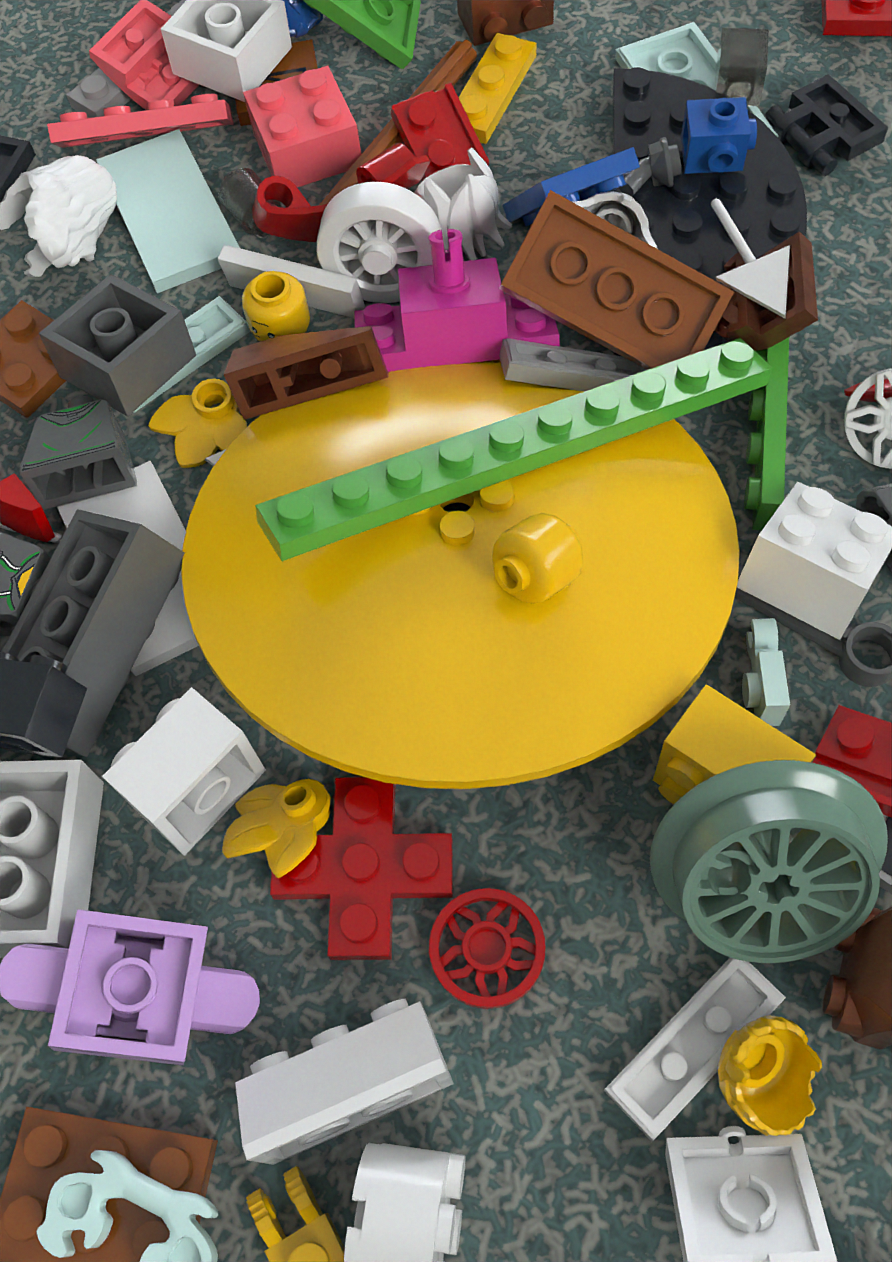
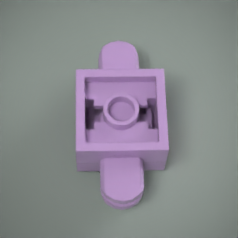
M77 909L69 948L23 944L12 948L0 964V993L4 999L18 1009L55 1013L48 1046L54 1051L184 1065L190 1030L234 1034L245 1029L255 1017L260 1004L257 984L254 978L246 972L201 966L208 930L206 926Z

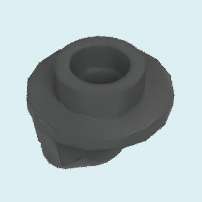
M662 137L658 142L648 145L649 156L639 161L640 167L624 177L626 185L620 187L619 190L624 194L633 196L651 176L654 186L666 185L668 188L673 187V176L681 174V162L677 144L668 146L666 137Z

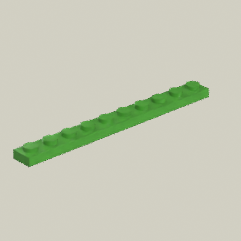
M739 338L255 505L257 522L280 560L284 561L766 386L769 383L773 367Z

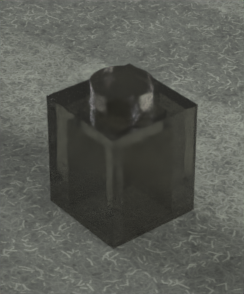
M722 28L716 63V93L725 94L726 98L746 97L747 106H760L767 72L769 29Z

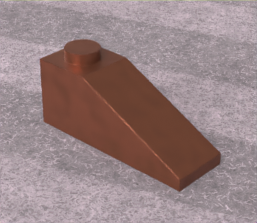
M366 326L281 335L234 349L225 369L224 377L245 420L388 378L389 373L372 327Z

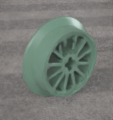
M795 760L756 762L729 769L705 780L688 791L672 806L660 822L654 835L650 850V871L654 885L666 905L688 923L693 933L704 944L716 952L737 960L755 963L795 961L822 953L836 946L852 935L868 918L879 894V873L887 853V825L884 815L873 796L860 783L838 770L824 765ZM792 828H802L795 838L790 835Z

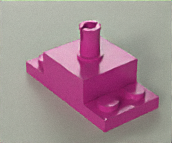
M442 229L429 235L428 239L431 245L433 265L398 269L400 306L377 303L367 306L364 310L354 311L355 328L372 327L388 372L427 366L500 360L499 354L503 339L507 338L560 346L559 331L555 319L507 293L504 294L499 289L501 278L496 258L463 261V237L461 231L456 229H447L448 250H444Z

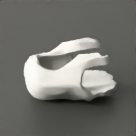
M79 155L66 156L48 165L20 174L15 183L6 191L3 201L0 202V230L8 229L26 211L24 220L28 227V235L37 240V244L33 250L25 255L24 260L30 266V268L24 271L25 275L32 277L42 276L46 268L51 264L57 268L65 267L67 264L73 267L78 264L80 258H85L89 262L94 260V254L97 250L96 241L103 232L109 216L113 213L116 206L117 191L113 177L107 172L105 167L100 166L88 157Z

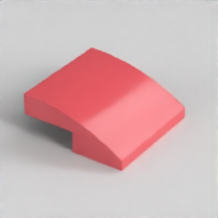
M140 0L89 50L90 58L125 94L145 110H148L147 103L158 100H173L175 106H180L199 84L172 73L161 33V28L172 16L148 0Z

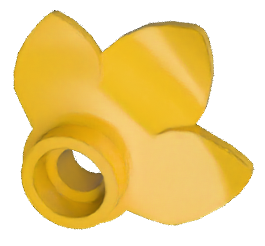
M207 379L200 382L194 388L192 395L171 397L154 413L148 425L150 430L176 436L175 455L182 468L197 467L207 462L205 458L214 455L217 449L221 451L227 449L248 427L247 422L239 414V408L228 384L220 379ZM220 403L219 406L210 408L212 405Z
M302 779L288 786L269 784L248 792L235 803V807L241 816L235 819L226 831L222 846L223 855L226 858H232L265 850L269 867L276 878H280L290 872L315 847L317 831L325 825L329 818L330 795L325 786L314 779Z

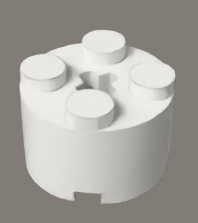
M386 1143L366 1144L358 1167L352 1200L358 1201L354 1227H347L344 1262H443L444 1253L457 1255L462 1210L456 1209V1205H450V1199L460 1200L465 1155Z

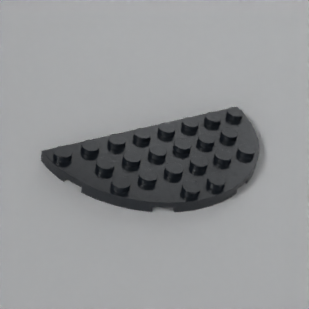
M640 67L631 69L614 68L613 154L634 147L639 162L641 159L649 156L648 145L658 142L662 137H666L668 146L677 144L679 150L681 174L673 176V187L668 188L666 185L654 186L651 176L632 196L641 205L648 218L649 231L658 250L718 282L716 276L726 273L724 265L739 251L711 206L712 200L716 198L720 199L756 259L798 232L806 236L807 205L798 170L786 148L761 119L748 110L749 119H756L757 139L754 150H747L743 171L685 174L681 133L686 101L730 97L706 85L683 77L648 71ZM619 188L613 190V191H615V192L622 193V192L619 190ZM713 331L704 350L727 343L728 341ZM613 352V355L621 356V355H619V354Z

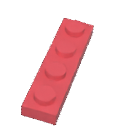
M201 94L191 97L192 104L175 106L173 100H158L147 103L148 110L131 112L129 106H114L103 109L104 116L87 118L86 112L65 113L60 115L61 122L47 124L51 143L61 148L166 134L177 129L182 132L233 125L231 106L225 100H218L217 94Z

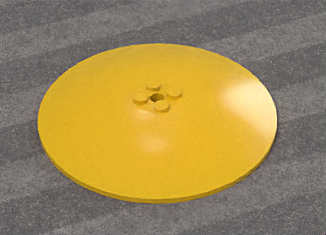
M500 360L388 372V378L262 414L229 445L213 466L201 487L187 524L183 543V552L185 554L182 557L181 576L185 606L193 633L210 669L239 706L252 719L281 741L309 757L335 768L385 783L437 789H474L505 786L563 772L586 764L622 746L652 726L677 704L700 677L718 648L725 631L738 583L739 544L736 522L729 497L717 471L701 447L675 419L284 561L280 560L257 522L255 505L584 392L505 380ZM456 502L464 503L471 507L466 512H447L443 509L448 504ZM545 513L565 521L578 533L582 543L583 565L580 575L569 586L546 601L530 604L516 599L500 587L494 575L492 552L494 543L503 532L530 516Z

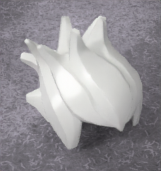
M471 147L467 150L471 165H453L426 177L418 185L414 193L421 197L436 214L442 229L444 250L449 249L447 229H456L462 233V249L470 260H477L473 247H475L481 257L487 255L483 243V235L503 248L505 244L497 227L510 229L512 224L498 209V187L493 178L492 171Z

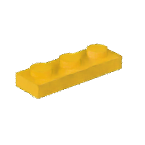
M496 33L458 97L480 143L487 144L536 58V42L520 39L512 35Z

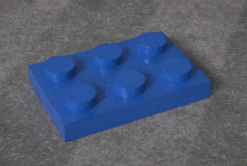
M634 147L539 182L502 205L507 220L511 223L523 218L525 227L532 225L550 190L575 202L583 201L597 193L610 192L626 185L624 175L640 167Z

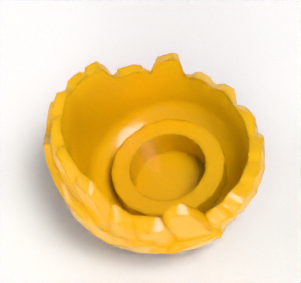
M768 1015L747 1023L740 1030L735 1029L725 1043L718 1063L719 1087L727 1104L745 1124L766 1136L788 1135L794 1129L800 1130L805 1123L806 1117L812 1116L816 1110L814 1102L810 1097L813 1092L811 1080L815 1077V1071L819 1072L822 1069V1061L817 1053L807 1044L809 1039L805 1035V1031L789 1019Z

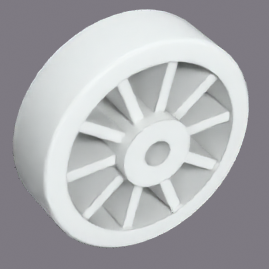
M384 182L360 183L342 190L327 204L322 215L317 238V257L322 269L355 277L358 281L363 300L375 303L400 302L398 269L433 265L431 245L429 244L428 237L432 232L441 230V226L431 207L412 191Z

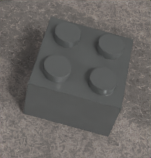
M112 274L39 333L62 379L98 400L107 401L110 407L127 417L196 356L181 310Z

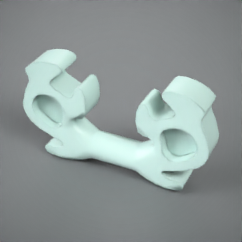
M96 1150L91 1153L92 1160L98 1162L103 1167L104 1172L102 1174L80 1172L68 1174L61 1177L54 1184L47 1203L45 1221L36 1231L44 1249L59 1258L74 1255L75 1247L71 1239V1234L74 1230L85 1232L84 1247L86 1249L98 1248L106 1240L113 1223L112 1216L106 1210V1202L111 1198H123L161 1217L170 1231L166 1242L149 1244L139 1262L218 1261L214 1242L195 1219L196 1215L204 1218H216L218 1216L217 1208L207 1198L197 1193L173 1190L138 1172L125 1156L113 1151Z

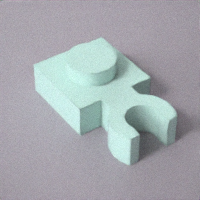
M775 618L752 619V632L746 633L747 651L751 659L752 669L750 673L743 674L742 695L746 708L754 707L755 716L769 725L780 726L790 707L783 652L778 651L777 623Z

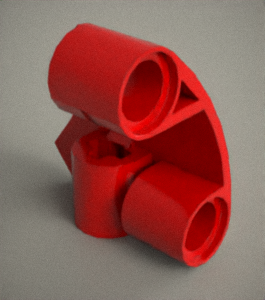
M396 143L359 166L356 170L358 184L384 182L410 189L420 182L430 163V159L427 155L415 157L405 145ZM271 176L265 178L259 184L252 209L253 220L256 226L267 234L290 240L317 242L322 215L327 204L310 206L291 180L282 176ZM277 200L283 203L285 207L271 206L266 201Z

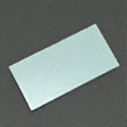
M695 22L616 49L615 59L622 69L640 67L648 71L662 72L692 80L723 93L730 98L746 97L747 109L761 119L778 137V134L772 129L773 127Z
M179 129L96 159L97 163L105 167L107 172L113 177L117 191L116 205L157 293L222 269L218 262V257L224 245L240 248Z

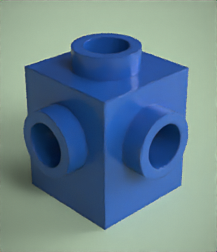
M746 97L687 100L681 133L685 174L743 171L747 150H754L757 139L756 119H749Z

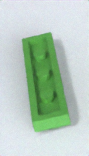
M789 337L768 349L755 351L773 367L768 385L752 390L749 401L748 420L757 421V432H750L746 452V464H755V477H748L744 495V509L753 510L752 530H763L784 501Z

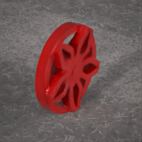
M491 888L465 892L450 901L439 913L433 924L429 938V956L433 971L442 987L452 997L466 1005L482 1009H494L510 1005L531 990L543 969L546 945L541 923L533 910L523 900L509 892ZM481 901L498 902L487 913L486 921H481L479 914L465 906ZM510 906L512 909L509 923L504 928L495 922V919ZM455 913L473 923L466 933L460 930L453 916ZM519 914L529 924L534 935L535 945L521 937H510L517 930ZM446 924H448L454 938L461 941L462 945L452 946L440 958V940ZM520 948L535 956V959L515 961L511 958L512 949ZM457 956H464L467 962L464 968L444 971V968ZM505 967L513 971L530 970L526 978L517 987L506 992L508 975L504 969ZM473 971H476L475 983L481 996L462 990L452 980L468 978ZM496 973L499 978L497 995L491 996L484 981L485 975Z

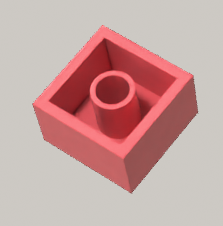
M329 66L308 70L302 74L277 82L266 83L260 87L243 92L253 134L271 176L285 177L291 180L297 187H301L347 172L361 156L357 124Z

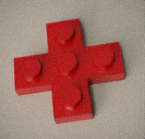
M367 777L335 778L333 835H317L316 845L309 855L282 877L276 878L271 871L270 895L274 900L330 899L327 955L330 960H392L393 898H453L452 833L394 834L396 784L385 783Z

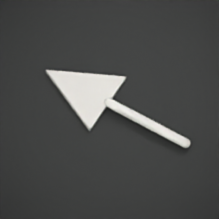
M720 199L712 200L711 206L746 263L716 276V280L786 319L790 245L756 259Z

